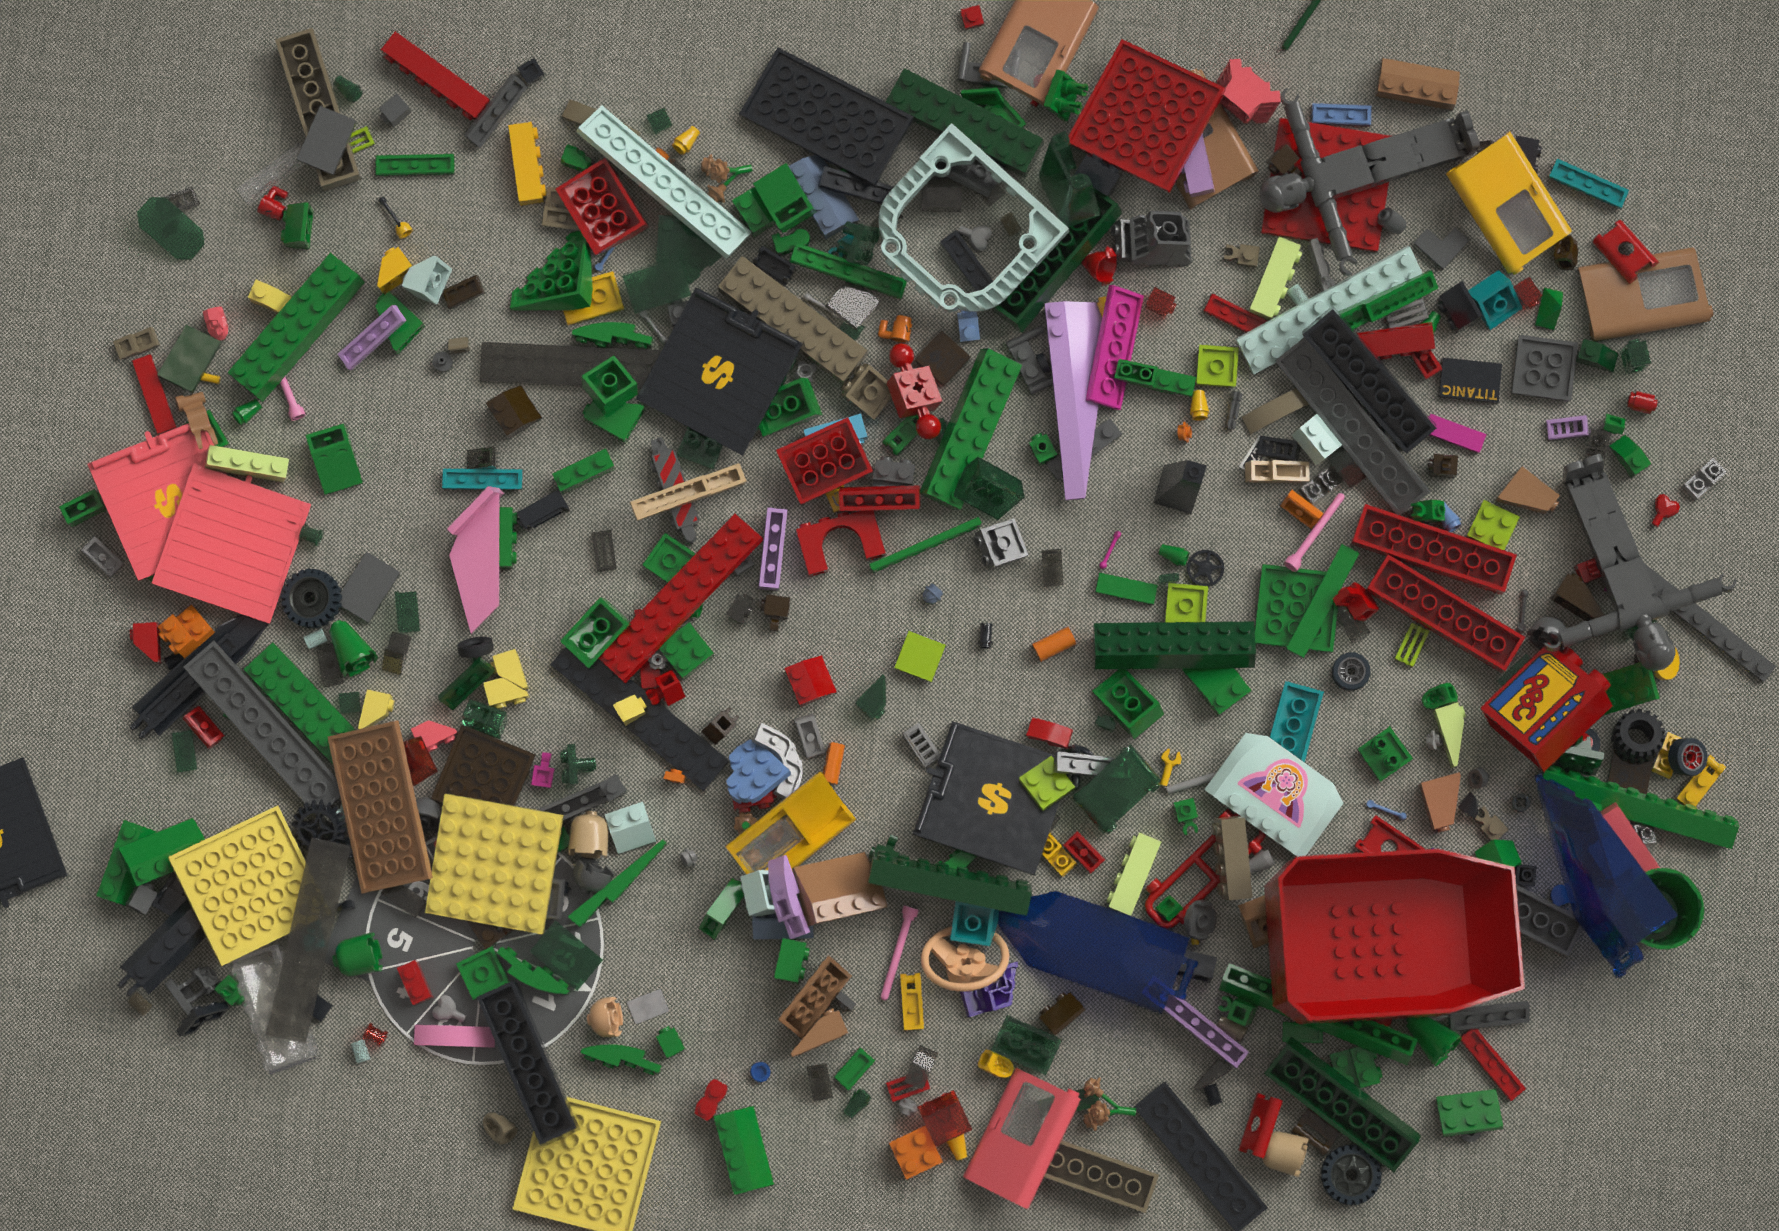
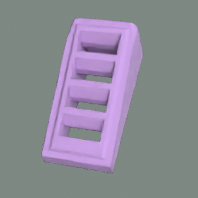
M1586 415L1546 420L1548 440L1589 436L1588 418ZM1580 421L1582 424V432L1578 431V422ZM1569 422H1573L1574 433H1570ZM1561 423H1565L1566 434H1562ZM1553 424H1557L1558 435H1554Z

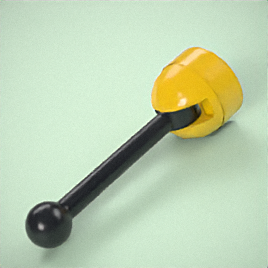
M380 197L379 203L384 205L397 224L395 231L398 237L403 239L409 236L413 231L411 226L407 222H400L386 203V198Z

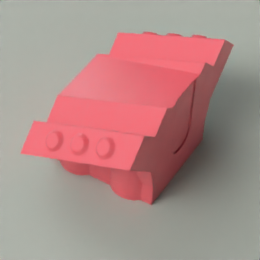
M1230 59L1217 80V84L1226 89L1220 100L1221 105L1244 124H1248L1250 120H1253L1255 123H1267L1281 102L1280 91H1270V82H1265L1258 77L1251 67L1242 68L1241 59Z

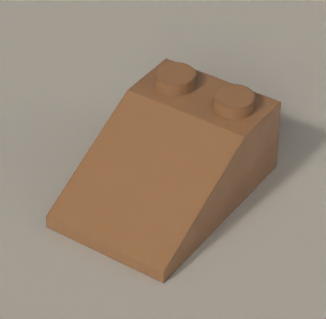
M834 1009L822 1013L824 1017L816 1022L791 1052L793 1058L849 1034L839 1010L835 1012Z

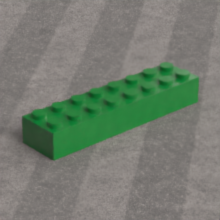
M330 252L227 373L263 403L365 284L364 280Z
M989 348L980 349L920 489L921 495L952 510H961L1020 372L1021 364Z

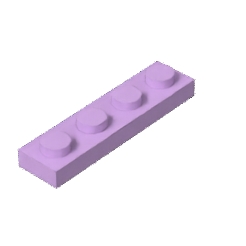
M391 305L338 353L347 369L352 370L407 320L396 305Z

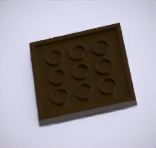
M462 724L431 799L443 803L444 794H451L515 806L536 754Z

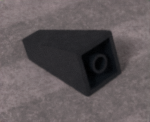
M1190 460L1164 465L1153 503L1191 514L1207 465Z

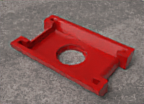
M1622 220L1615 222V228L1604 236L1598 234L1592 242L1629 284L1637 279L1635 273L1649 264L1653 268L1659 264V261ZM1621 243H1631L1634 251L1630 255L1620 254L1618 247Z
M1377 815L1371 820L1370 823L1373 826L1363 841L1358 839L1355 847L1364 853L1382 852L1381 845L1387 840H1391L1396 844L1397 851L1425 849Z
M1257 1093L1238 1151L1247 1153L1248 1149L1253 1150L1252 1155L1264 1158L1283 1100L1274 1097L1266 1100L1264 1099L1265 1095ZM1258 1116L1260 1119L1259 1127L1252 1131L1253 1120Z

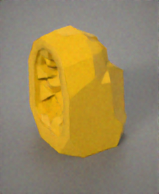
M986 1049L978 1061V1068L998 1078L1009 1077L1014 1071V1066L1010 1059L992 1050Z

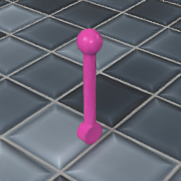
M1118 530L1114 533V539L1104 560L1099 563L1101 569L1107 567V560L1117 539L1121 536V532Z

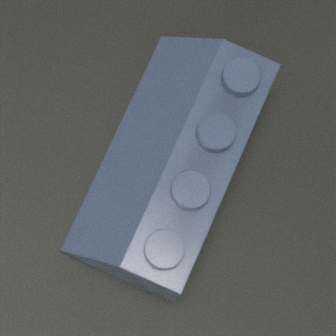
M812 155L791 164L789 168L817 213L811 217L826 240L858 222L859 219L844 194L818 187L822 168L828 166L824 159Z

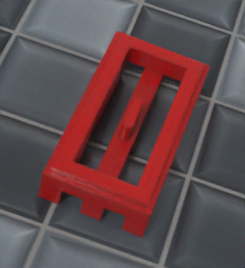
M924 1070L886 1083L892 1102L931 1089ZM922 1075L923 1079L895 1089L891 1087V1085ZM921 1083L925 1084V1087L910 1091L908 1093L896 1097L894 1095V1093L913 1087Z

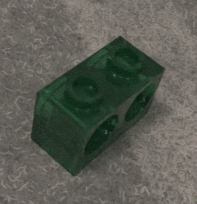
M1634 339L1628 341V344L1624 345L1625 347L1620 351L1625 374L1646 370L1651 364L1646 340Z
M469 699L462 714V722L467 727L500 739L508 723L507 712Z

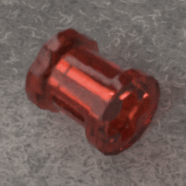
M370 1023L362 1039H369L381 1048L389 1032H383L374 1027L373 1023Z

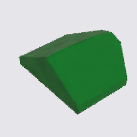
M1493 839L1475 851V856L1479 859L1514 868L1522 864L1512 840Z

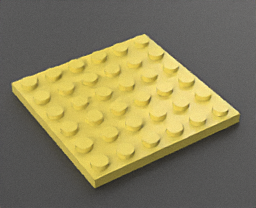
M444 794L432 866L433 878L430 879L425 913L544 934L564 815Z
M275 806L168 857L221 967L331 914L279 806Z
M567 1097L581 1130L544 1147L539 1144L533 1130L513 1210L594 1231H633L661 1121Z

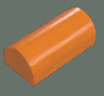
M1293 490L1289 492L1280 505L1310 529L1316 525L1324 514Z
M1067 626L1033 643L1032 646L1040 662H1043L1075 646L1076 641Z
M834 742L828 744L823 775L829 784L838 785L845 749L843 744Z

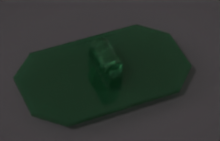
M150 197L137 211L139 227L175 259H193L205 245L203 230L166 197Z

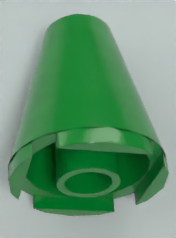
M338 620L331 625L329 633L340 671L344 677H346V674H349L350 677L361 674L370 668L369 663L377 661L378 656L376 652L346 621Z
M1411 1017L1406 1019L1408 1022L1406 1025L1407 1029L1414 1038L1418 1039V1045L1434 1066L1441 1064L1448 1057L1447 1055L1450 1051L1453 1052L1462 1040L1458 1033L1430 1017Z

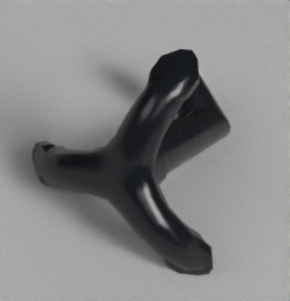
M1078 744L1070 745L1067 749L1063 748L1060 751L1094 755L1089 749ZM1072 775L1075 791L1080 787V775Z

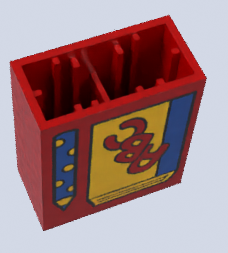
M1543 647L1480 708L1489 726L1543 772L1613 706L1606 693V690L1611 687L1609 681L1596 669H1593L1589 674L1584 672L1580 668L1583 664L1582 659L1569 647H1565L1561 652L1559 650L1551 652Z

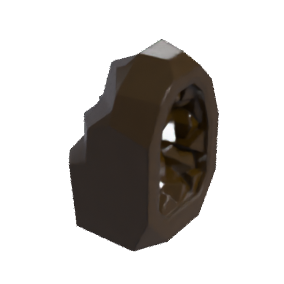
M1567 235L1558 241L1554 250V263L1558 269L1564 271L1574 270L1578 263L1577 240L1571 235Z

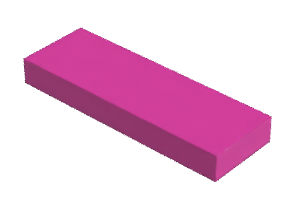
M1429 415L1437 429L1429 434L1430 436L1478 454L1480 453L1486 434L1439 416Z

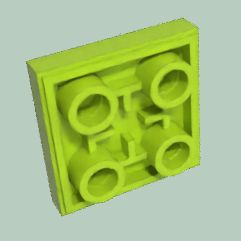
M908 631L894 669L932 683L946 645Z

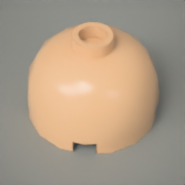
M606 997L597 1000L587 1015L588 1025L601 1037H618L622 1030H618L619 1025H623V1015L620 1003H615L614 1001L617 999L616 997Z

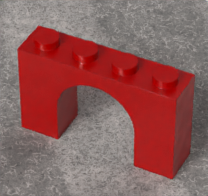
M873 510L857 511L852 514L843 512L834 519L825 517L819 519V523L813 525L810 522L799 525L796 532L809 577L828 572L822 545L825 537L831 531L838 528L850 529L858 535L866 561L886 556Z

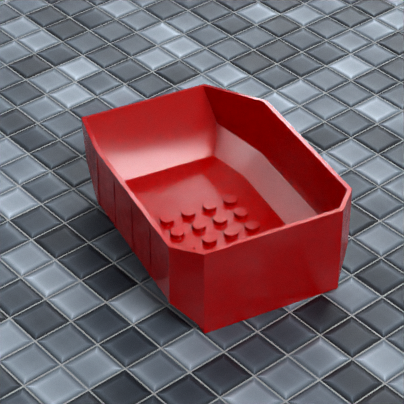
M1442 849L1297 856L1286 862L1264 886L1273 1007L1299 1025L1428 1016L1437 1017L1525 989L1515 868L1512 866Z

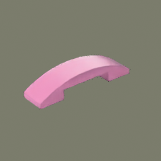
M415 1025L414 1045L495 1048V1039L489 1027Z

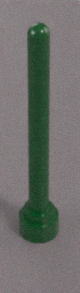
M1321 0L1311 1L1282 44L1284 51L1290 48Z

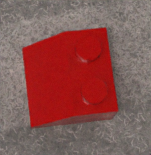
M822 655L784 668L800 707L837 692Z

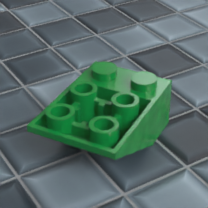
M787 163L753 183L782 233L787 232L817 213Z
M344 423L306 435L325 495L363 484L347 427Z

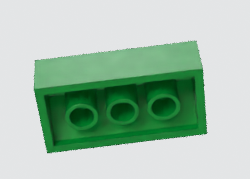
M190 818L118 847L132 885L139 886L174 872L168 857L205 840L194 818Z
M123 820L96 896L125 906L135 886L130 881L118 847L157 831Z
M754 1106L714 1116L734 1195L774 1185Z

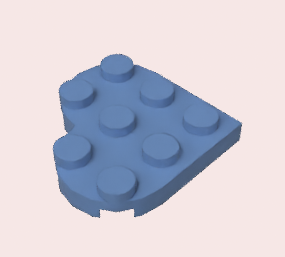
M748 740L730 754L729 760L733 773L726 783L728 792L734 801L740 804L741 802H751L753 804L761 800L787 779L791 772L768 749L753 743L752 740Z

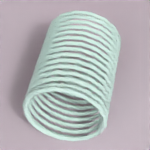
M1299 284L1294 285L1287 291V294L1296 306L1308 300Z
M322 628L318 631L316 630L313 634L310 633L303 637L309 650L327 641Z
M365 1040L350 1044L356 1063L370 1059Z

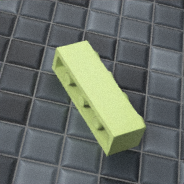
M1281 237L1278 238L1249 312L1266 320H1271L1273 316L1277 317L1281 307L1277 304L1279 299H1284L1288 288L1285 287L1287 280H1292L1295 272L1292 269L1294 262L1298 263L1302 252L1299 251L1301 245Z
M209 445L205 468L284 482L289 459Z
M1138 833L1137 837L1133 835L1129 845L1132 848L1130 855H1125L1121 864L1125 866L1122 874L1118 872L1114 884L1117 885L1115 892L1110 891L1106 901L1110 903L1109 909L1131 917L1161 841L1142 833Z

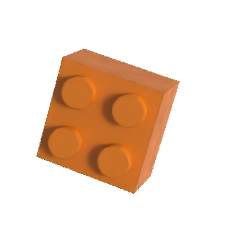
M926 1125L889 1142L906 1180L943 1162Z

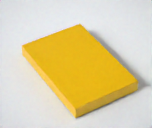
M613 271L592 277L591 307L563 310L567 326L624 310Z

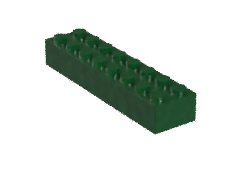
M905 68L886 100V103L913 116L914 122L939 135L952 123L994 162L1026 178L1044 145L1043 138Z
M1087 184L1058 218L1069 228L1067 235L1002 303L991 308L992 311L1020 332H1023L1043 309L1045 303H1048L1122 215L1119 205Z
M1254 621L1094 623L1095 669L1255 668L1256 644Z
M878 850V853L873 852L868 883L1027 916L1032 889L1031 884H1028L1026 880L1016 879V881L1008 880V877L1004 875L988 876L989 873L969 872L968 868L959 866L957 869L950 868L948 864L938 862L937 865L930 864L929 860L918 858L917 861L911 860L907 855L898 854V857L892 856L890 852Z
M1292 1036L1264 1072L1267 1077L1392 1172L1397 1170L1420 1140L1421 1134Z

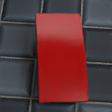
M1032 717L1026 736L1028 739L1047 742L1050 746L1067 749L1073 730L1050 721Z

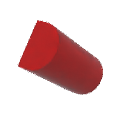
M1420 351L1412 352L1411 357L1425 380L1430 379L1443 370L1433 352L1421 354Z
M200 706L183 717L186 724L208 749L217 745L225 736Z
M1078 831L1063 844L1090 874L1106 860Z

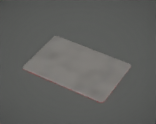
M661 989L627 1002L635 1024L669 1011Z

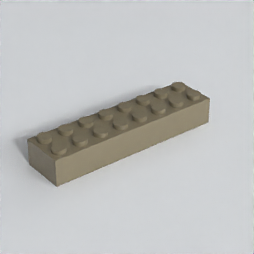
M313 28L275 39L305 137L320 106L341 114ZM350 141L346 146L334 176L316 169L324 191L362 180Z
M741 256L718 286L719 292L751 315L754 310H757L759 312L757 320L803 343L799 352L842 385L849 380L856 367L868 355L867 349L743 256Z

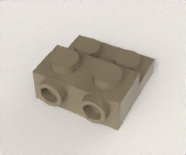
M869 364L859 365L853 372L855 375L853 379L843 384L841 396L854 407L859 408L872 420H875L892 398L887 386L888 380Z

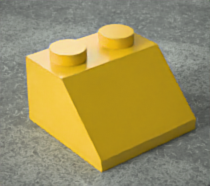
M399 247L390 248L384 253L385 256L382 257L377 286L382 294H386L402 284L404 275L412 267Z

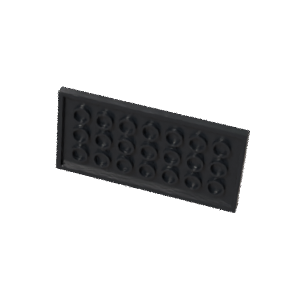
M777 47L739 113L741 117L874 186L878 183L914 120L913 116L779 47Z

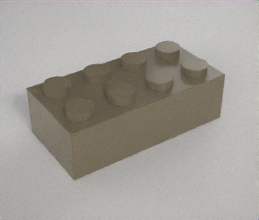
M1245 817L1214 818L1211 830L1216 838L1213 850L1214 855H1217L1218 863L1215 864L1216 875H1219L1220 883H1217L1218 895H1221L1222 899L1229 901L1253 898Z

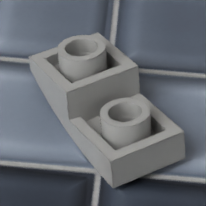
M1712 458L1682 488L1696 501L1726 471Z

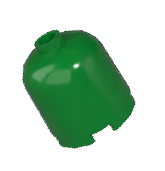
M371 932L344 939L337 944L335 955H333L332 959L334 966L338 967L343 975L358 976L382 971L383 965H379V959L383 958L378 939H373L375 933Z

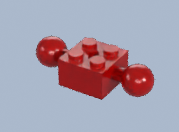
M904 343L896 344L889 352V360L893 366L900 368L901 372L894 373L888 380L887 386L899 418L918 415L919 419L916 422L918 435L923 439H934L941 431V423L936 416L931 415L929 412L935 411L941 404L942 399L929 366L913 369L911 365L914 360L913 349Z

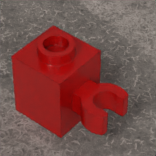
M1594 558L1579 563L1574 567L1576 574L1582 578V582L1585 584L1601 578Z
M673 670L654 678L658 688H652L645 692L648 699L650 698L652 705L658 704L663 698L667 705L670 706L686 697L680 681Z

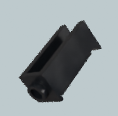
M558 489L518 511L519 518H517V522L521 529L525 528L527 532H530L529 528L534 529L563 513L562 510L570 511Z

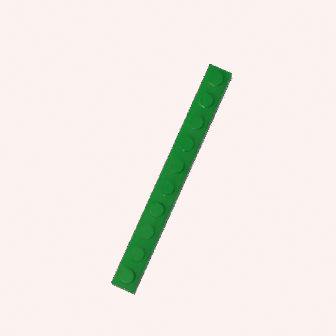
M1551 765L1545 772L1542 771L1537 786L1539 794L1561 800L1563 794L1572 795L1601 804L1602 810L1616 802L1629 820L1732 849L1739 830V823L1732 816H1719L1711 810H1698L1697 807L1691 804L1681 805L1673 799H1660L1653 793L1643 794L1632 787L1626 789L1619 787L1614 782H1601L1599 778L1594 776L1584 777L1576 771H1563L1556 765Z
M1231 963L1228 964L1219 990L1286 1016L1273 1007L1270 979ZM1372 1020L1305 1024L1404 1065H1408L1418 1041L1414 1037Z

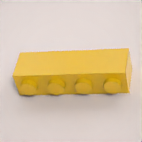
M532 122L508 125L520 206L544 202L543 196H547L545 184L541 185L540 177H544L543 166L538 163V158H541L540 146H536L535 139H539L537 127H533Z

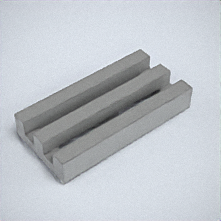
M1423 299L1411 302L1387 315L1389 328L1407 326L1429 318ZM1421 305L1420 308L1393 317L1391 316V314ZM1423 312L1421 316L1397 324L1393 323V321Z

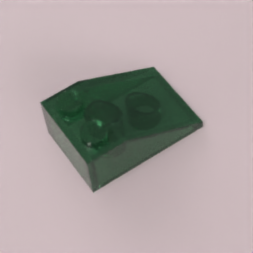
M556 920L530 950L534 956L577 991L603 961L602 958Z

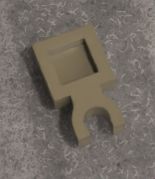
M1226 244L1225 249L1231 250L1233 254L1231 256L1225 255L1224 260L1231 261L1237 259V265L1257 267L1260 247L1240 244V248L1237 249L1233 245Z
M1485 806L1480 808L1484 813L1483 818L1476 816L1474 819L1483 824L1479 829L1490 841L1493 839L1498 840L1509 830L1496 815L1491 818Z

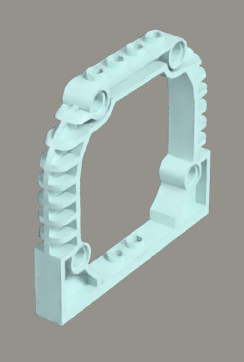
M952 123L888 193L879 212V230L883 239L881 250L886 258L885 262L892 269L896 267L901 271L899 275L906 282L912 281L916 285L914 287L915 290L922 296L926 294L930 298L929 302L936 309L940 307L949 313L957 309L968 312L985 311L1002 303L1069 232V228ZM976 159L992 173L991 177L1000 184L1002 182L1007 186L1005 190L1013 197L1017 195L1032 211L1029 213V233L1022 235L1019 239V254L987 287L980 291L965 293L956 285L940 284L907 254L906 241L896 229L898 217L905 206L935 175L937 177H945L950 173L952 166L971 165ZM940 161L946 163V168L943 170H938L935 167ZM1031 240L1034 243V247L1026 249L1023 246L1024 242ZM889 244H894L897 249L895 252L889 253L886 251V247ZM947 297H953L955 303L947 306L944 300Z

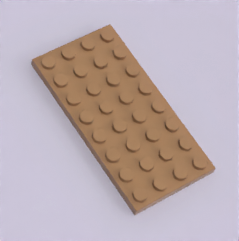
M399 720L329 736L328 742L361 893L433 878Z

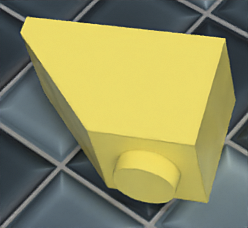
M255 280L248 296L251 302L277 313L292 298L279 289Z
M516 649L492 656L494 661L490 663L494 667V673H498L500 678H504L524 690L529 689Z
M372 690L366 691L358 729L375 725L386 718L389 712L393 711L395 700H392L390 694Z
M635 695L613 705L625 726L646 714L644 709L647 706L641 697L637 699Z

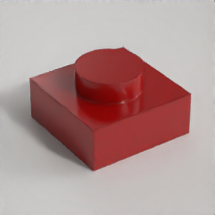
M980 5L960 9L965 30L984 25Z

